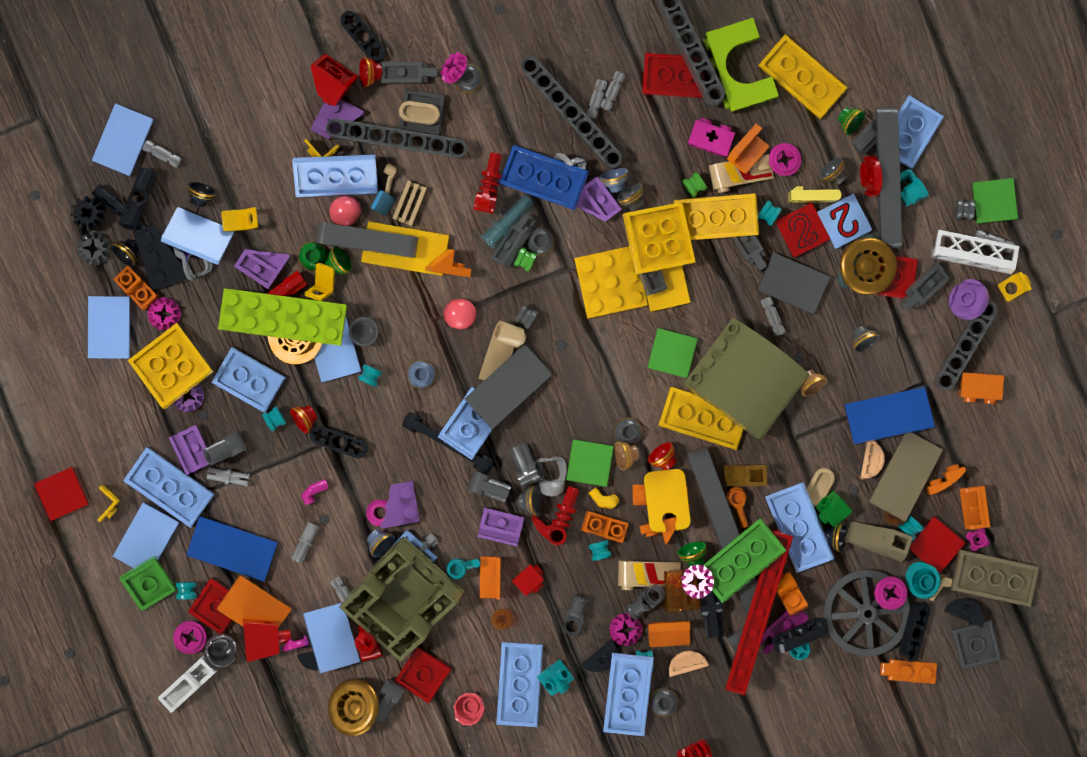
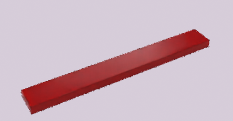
M774 530L772 533L787 551L759 574L725 686V690L744 696L793 536Z

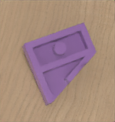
M341 100L335 107L324 102L310 130L327 139H331L332 137L326 132V126L330 120L355 121L364 115L365 112L344 100ZM332 123L329 130L331 133L337 134L341 131V126L338 123Z
M598 176L584 186L577 204L578 208L605 222L622 210Z
M245 249L234 267L269 289L291 256L288 254Z
M413 481L391 485L389 499L384 509L386 510L384 521L380 524L381 528L420 522Z

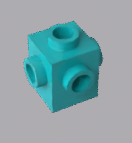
M560 659L549 665L537 676L551 696L558 692L560 694L566 692L570 688L569 683L575 679Z

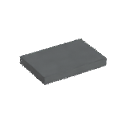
M773 252L757 291L814 315L830 276Z

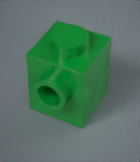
M834 491L827 497L822 498L819 504L815 506L820 513L818 515L819 519L825 525L830 523L833 527L853 512Z

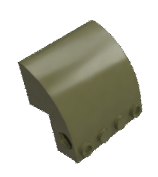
M732 318L684 384L695 395L720 410L731 422L761 441L809 374L774 344L735 318Z
M403 536L365 574L339 608L367 633L372 634L376 641L401 662L426 639L433 625L458 603L465 590Z

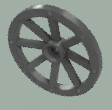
M857 570L844 575L831 587L824 602L823 618L827 620L830 637L842 649L859 656H875L889 651L903 638L910 605L908 598H906L904 604L897 609H877L879 604L876 602V598L872 603L869 602L866 577L881 580L890 576L876 570ZM857 578H860L862 604L842 589L845 584ZM838 593L857 608V611L831 613L832 603L836 594ZM866 610L871 611V615L869 617H865L864 615ZM902 612V619L897 632L893 631L878 618V615ZM858 618L856 623L842 638L837 634L832 620ZM873 622L892 637L889 641L878 647L873 646ZM865 623L867 648H858L848 644L847 642Z

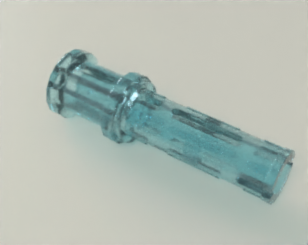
M524 194L498 222H493L492 227L485 234H481L480 238L493 249L495 247L494 244L502 236L507 235V229L533 204V201Z

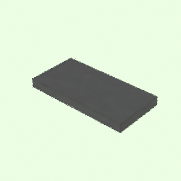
M524 344L464 400L492 430L552 374Z

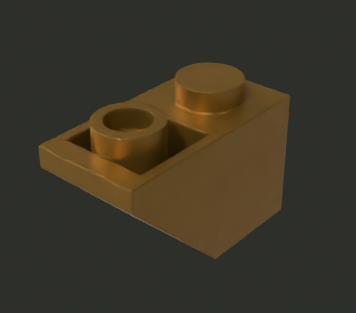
M724 465V486H767V465Z

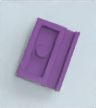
M197 425L169 437L186 475L209 465L203 451L207 446Z
M484 507L477 537L517 546L524 517Z

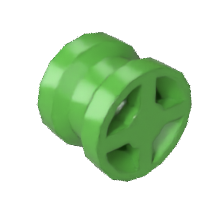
M697 172L693 173L691 178L682 181L693 198L697 196L699 191L707 189Z
M522 247L514 266H521L525 271L529 272L537 254L534 252L530 253L526 248Z

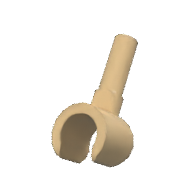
M389 163L383 172L389 176L385 188V193L390 194L391 184L397 173L396 166Z
M940 574V588L935 595L929 598L930 600L934 601L942 587H950L952 585V579L948 578L949 575Z

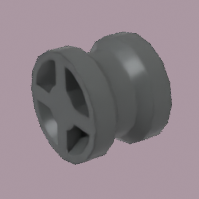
M957 199L955 219L966 218L972 221L975 212V201L969 200L964 202L962 199Z
M524 304L514 322L522 323L524 328L529 329L538 312L535 310L531 311Z

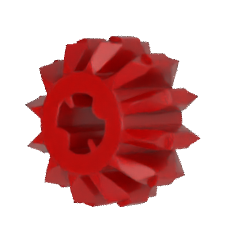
M706 740L696 741L677 752V757L713 756Z

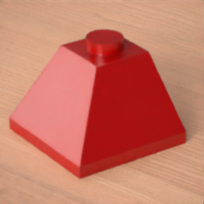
M326 53L312 63L310 67L317 95L322 98L323 102L334 107L341 102L359 77Z

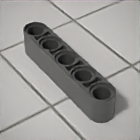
M319 222L315 243L416 258L418 237Z
M988 302V305L991 307V314L989 316H985L982 313L979 317L968 320L935 376L934 383L938 389L950 390L955 386L997 314V306L994 302ZM974 322L979 323L981 326L978 334L974 333L971 329ZM963 340L970 342L971 347L967 352L961 348ZM953 358H958L960 361L958 369L951 367L950 362ZM944 375L950 379L947 387H943L940 384V379Z

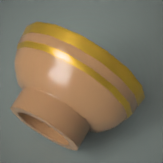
M814 370L807 371L809 376L800 387L802 396H811L820 391L827 384V378L822 374L815 373Z
M624 441L615 443L614 456L616 463L622 471L627 470L633 465L634 461H638V449L635 445H630Z

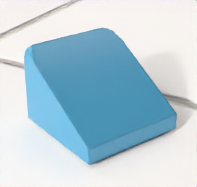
M382 190L379 191L371 209L386 216L394 202V197Z

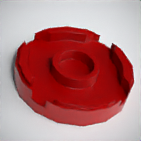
M874 155L865 156L863 158L865 162H862L860 165L861 185L866 187L867 191H864V193L868 197L878 196L882 188L880 162Z

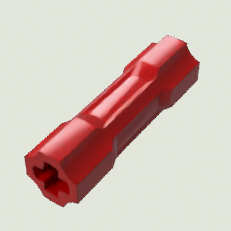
M297 270L267 294L289 297L301 291L308 284Z

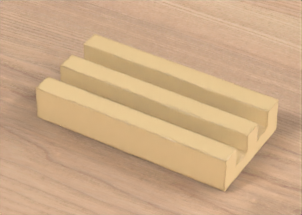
M408 180L393 219L412 226L427 188ZM410 186L414 187L402 218L398 217ZM419 189L421 190V193L419 195L411 218L408 221L406 220V217L408 215L416 192Z

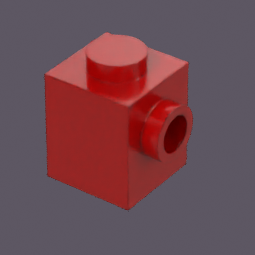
M530 563L512 582L527 596L531 591L536 593L544 585L542 583L544 572L537 564L532 566Z

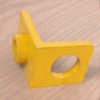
M305 139L304 142L310 147L307 150L312 157H322L310 142ZM337 144L323 157L334 155L341 147Z
M256 207L221 212L223 231L258 228ZM251 214H252V217H253V222H252V223H251V220H250V215H251Z
M317 263L315 285L305 292V296L323 301L334 293L335 269L331 266ZM313 292H322L324 294L315 295Z
M1018 272L998 284V288L1007 302L1024 292L1032 290L1030 279L1022 272ZM1009 282H1013L1017 286V291L1014 294H1008L1005 290Z
M101 485L99 489L113 503L97 520L99 522H102L106 517L111 518L118 510L116 506L121 501L104 485Z

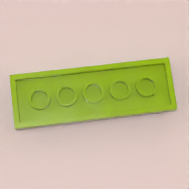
M224 288L218 329L342 346L347 305Z

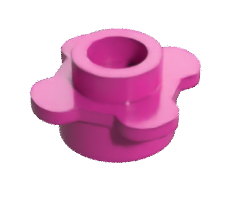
M984 528L966 534V539L971 544L970 549L973 551H977L978 548L983 546L987 547L990 543L985 535Z

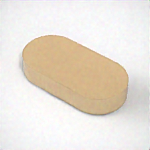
M406 101L399 108V115L406 122L434 125L440 119L439 109L432 104Z
M827 468L818 469L806 488L814 507L819 504L822 498L827 496L834 483V474Z

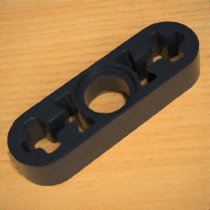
M344 12L340 18L343 28L369 59H372L374 62L382 61L385 57V49L355 12ZM346 16L350 18L354 16L355 19L353 21L358 27L361 24L362 27L357 28L352 34L350 31L354 30L351 24L345 25ZM360 31H366L369 34L366 42L357 40V34ZM374 40L375 43H372L375 49H381L379 52L381 56L372 57V50L369 46L365 50L364 46L369 45Z
M316 426L310 431L311 441L320 446L354 458H361L367 453V444L360 439L324 426ZM321 429L323 430V435L329 436V432L333 433L329 439V445L325 444L327 440L324 438H320L317 441L314 432H318ZM336 436L344 438L345 443L343 447L336 448L333 445V439ZM348 439L352 440L351 445L357 446L360 443L362 444L361 448L364 449L358 455L354 454V449L349 448V452L344 450L348 446Z
M915 602L910 608L899 649V656L902 660L914 662L919 656L930 615V608L926 604ZM916 627V634L913 637V630Z
M820 617L814 618L776 634L772 638L774 650L784 653L825 636L829 632L827 620Z

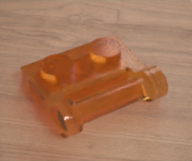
M688 568L664 571L665 612L667 613L701 608V602L698 601V598L690 596V601L687 602V594L682 587L681 577ZM695 576V580L690 584L697 585L698 587V578Z

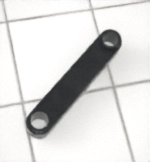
M410 411L406 414L402 421V427L415 434L417 431L421 432L473 462V468L486 475L492 469L495 460L483 453H480L479 456L475 455L472 460L438 438L440 433L423 424L422 421L424 419Z

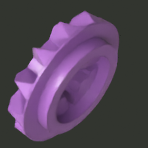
M197 384L190 390V395L195 400L187 399L184 402V396H182L173 405L184 412L198 409L204 400L203 388L200 384Z

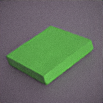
M1014 178L972 183L976 224L1018 219Z
M657 328L647 368L687 378L698 338Z
M573 439L566 480L607 487L614 446Z
M155 555L119 577L141 611L177 590Z

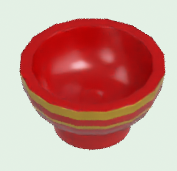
M365 57L361 58L359 64V76L363 87H369L376 80H381L382 78L381 64Z
M309 405L305 408L296 406L290 409L291 417L297 427L307 434L313 428L314 421L317 419L314 410Z
M671 442L663 443L651 452L648 462L652 466L667 470L675 464V449Z

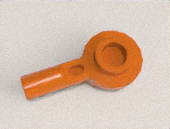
M733 487L727 492L726 500L729 505L736 509L740 527L745 528L749 526L743 507L747 500V494L742 488Z

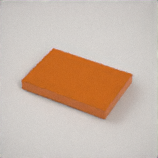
M239 575L218 605L217 610L243 626V619L276 621L279 628L291 611V608L242 575Z

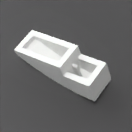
M205 654L164 691L158 699L172 713L220 668L212 665Z

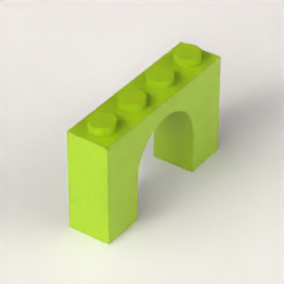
M754 18L705 34L706 38L703 39L706 51L710 50L712 56L709 61L713 69L717 71L718 79L725 92V97L722 100L725 110L729 109L730 113L778 98L779 95L773 77L750 84H743L735 81L726 69V58L733 48L759 39Z

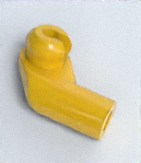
M597 487L589 492V495L601 508L612 509L619 503L617 495L603 496Z

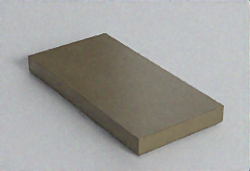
M914 433L904 434L868 502L905 522L943 450Z
M959 549L950 590L1031 607L1040 567Z

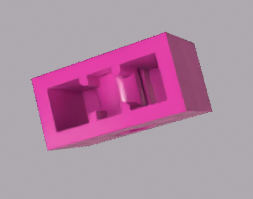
M701 118L700 121H695L687 145L726 158L735 133L731 132L732 128L720 125V127L712 125V121ZM711 132H714L717 140L714 139L710 142L706 134L709 135Z

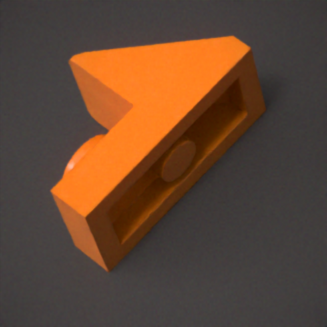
M452 249L445 250L425 267V271L462 277L471 276V269L464 268L465 264L453 262L454 250Z
M676 516L662 519L666 532H662L665 545H667L676 529ZM649 523L639 525L641 534H646V537L658 534V532L650 529Z
M790 572L784 574V577L780 579L777 594L790 617L809 608Z

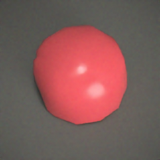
M343 195L337 197L332 202L329 213L331 220L336 225L352 226L359 219L362 209L360 202L354 196Z
M453 299L446 304L443 311L444 320L451 328L467 329L473 325L477 317L476 308L466 299Z
M465 693L459 696L453 706L455 719L462 725L471 726L479 722L485 712L482 698L475 693Z

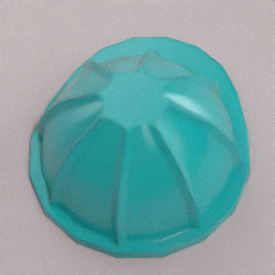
M916 562L907 569L906 583L914 596L927 599L938 592L941 579L936 568L923 562Z

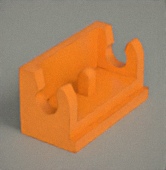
M985 486L960 488L965 530L990 527Z

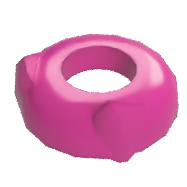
M375 500L368 505L366 516L371 524L380 526L381 522L384 521V518H378L375 515V510L377 507L385 509L386 500Z
M305 635L304 639L292 641L289 639L283 645L282 650L283 652L291 651L302 646H309V641Z

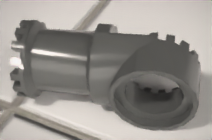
M659 584L651 585L637 597L635 602L629 603L626 606L627 614H630L629 616H632V619L639 620L645 611H650L664 600L666 596L664 588ZM651 590H656L659 593V599L652 597Z
M571 594L572 602L569 611L566 612L563 629L569 636H574L582 628L585 617L583 613L589 599ZM571 620L578 623V629L575 632H569L566 629V624Z

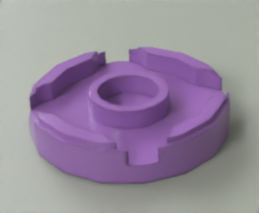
M966 279L962 281L963 283L953 288L949 296V307L958 318L972 320L979 317L985 311L989 302V293L981 282L974 279Z

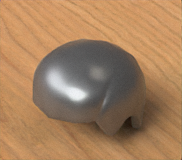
M224 633L216 634L207 641L206 656L212 665L219 668L227 667L236 659L237 646L230 635Z

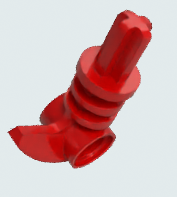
M490 153L487 169L481 172L485 178L480 181V183H483V186H479V190L482 191L476 194L473 210L490 214L494 213L497 196L493 194H497L495 186L498 187L499 183L496 181L502 177L501 174H498L502 158L501 154Z
M567 487L562 504L557 503L556 506L560 509L559 513L555 512L557 519H553L551 525H545L535 515L532 517L536 529L553 545H561L566 540V527H570L568 522L573 520L570 517L571 513L575 514L577 511L573 508L579 493L577 488ZM560 530L563 533V538L560 541H554L551 538L553 531Z
M358 625L359 635L355 639V647L359 651L362 662L383 656L379 642L375 640L372 634L367 633Z

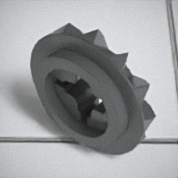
M96 232L85 234L79 239L76 247L79 258L89 265L103 263L110 253L108 240L102 234ZM94 240L95 246L102 248V250L95 251L92 258L91 251L85 249V247H90Z

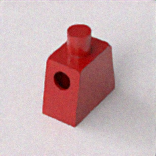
M243 619L247 662L279 654V643H287L291 639L290 630L278 631L276 621Z

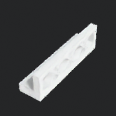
M938 230L931 258L1012 274L1016 269L1019 246ZM941 237H949L954 245L949 248L940 246ZM963 241H969L974 249L966 252L963 251L959 244ZM988 245L994 253L990 256H985L979 248ZM1004 249L1012 250V261L1005 260L1000 252Z

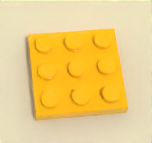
M682 202L622 214L636 275L696 262Z
M630 246L574 258L587 319L648 306L640 276L635 273Z
M177 323L128 360L164 410L213 373V370Z

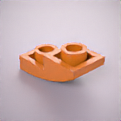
M128 265L113 279L144 311L159 297Z
M958 464L946 467L947 471L942 472L944 481L941 478L930 481V485L925 487L927 494L938 493L952 485L965 473V467H959Z
M586 511L581 530L623 543L629 523Z

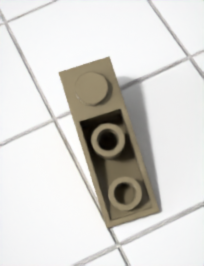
M850 522L844 541L902 563L908 554L913 537L893 529Z

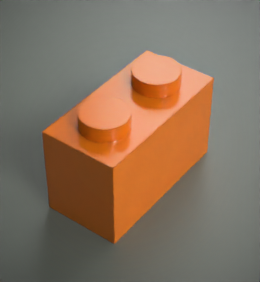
M962 373L959 377L958 397L964 398L963 402L976 403V399H984V403L996 404L997 400H1002L1004 375Z

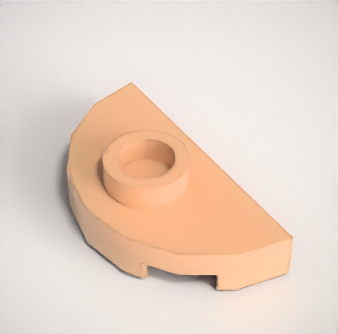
M876 441L866 443L860 479L875 477L883 467L885 462L884 452Z
M692 650L682 651L671 660L669 677L709 666L705 657L698 652Z

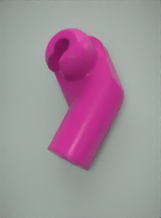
M324 479L309 485L302 493L301 499L304 500L305 505L315 501L314 494L328 489L326 480Z

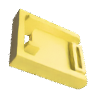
M796 186L788 192V203H834L841 198L840 190H803V186Z

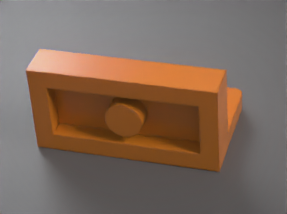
M757 124L749 130L727 157V160L744 174L753 167L769 148V145L757 136L762 130Z
M480 556V598L500 599L501 557Z
M690 621L648 622L649 646L689 645Z

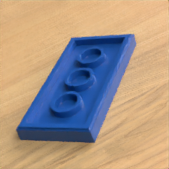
M513 145L499 184L575 210L589 171Z
M925 387L844 405L854 445L935 427Z
M199 516L186 556L265 582L278 542Z

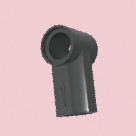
M875 119L851 142L854 148L862 155H865L876 144Z
M238 431L203 450L204 457L211 466L247 450Z
M527 443L509 450L517 468L518 480L523 487L543 480V473L539 465L534 462Z
M474 470L467 490L505 503L511 486Z
M389 678L386 680L378 696L379 712L377 720L382 722L387 718L394 704H397L406 689Z

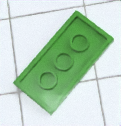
M760 518L703 566L708 568L713 575L714 586L712 591L724 603L787 550Z

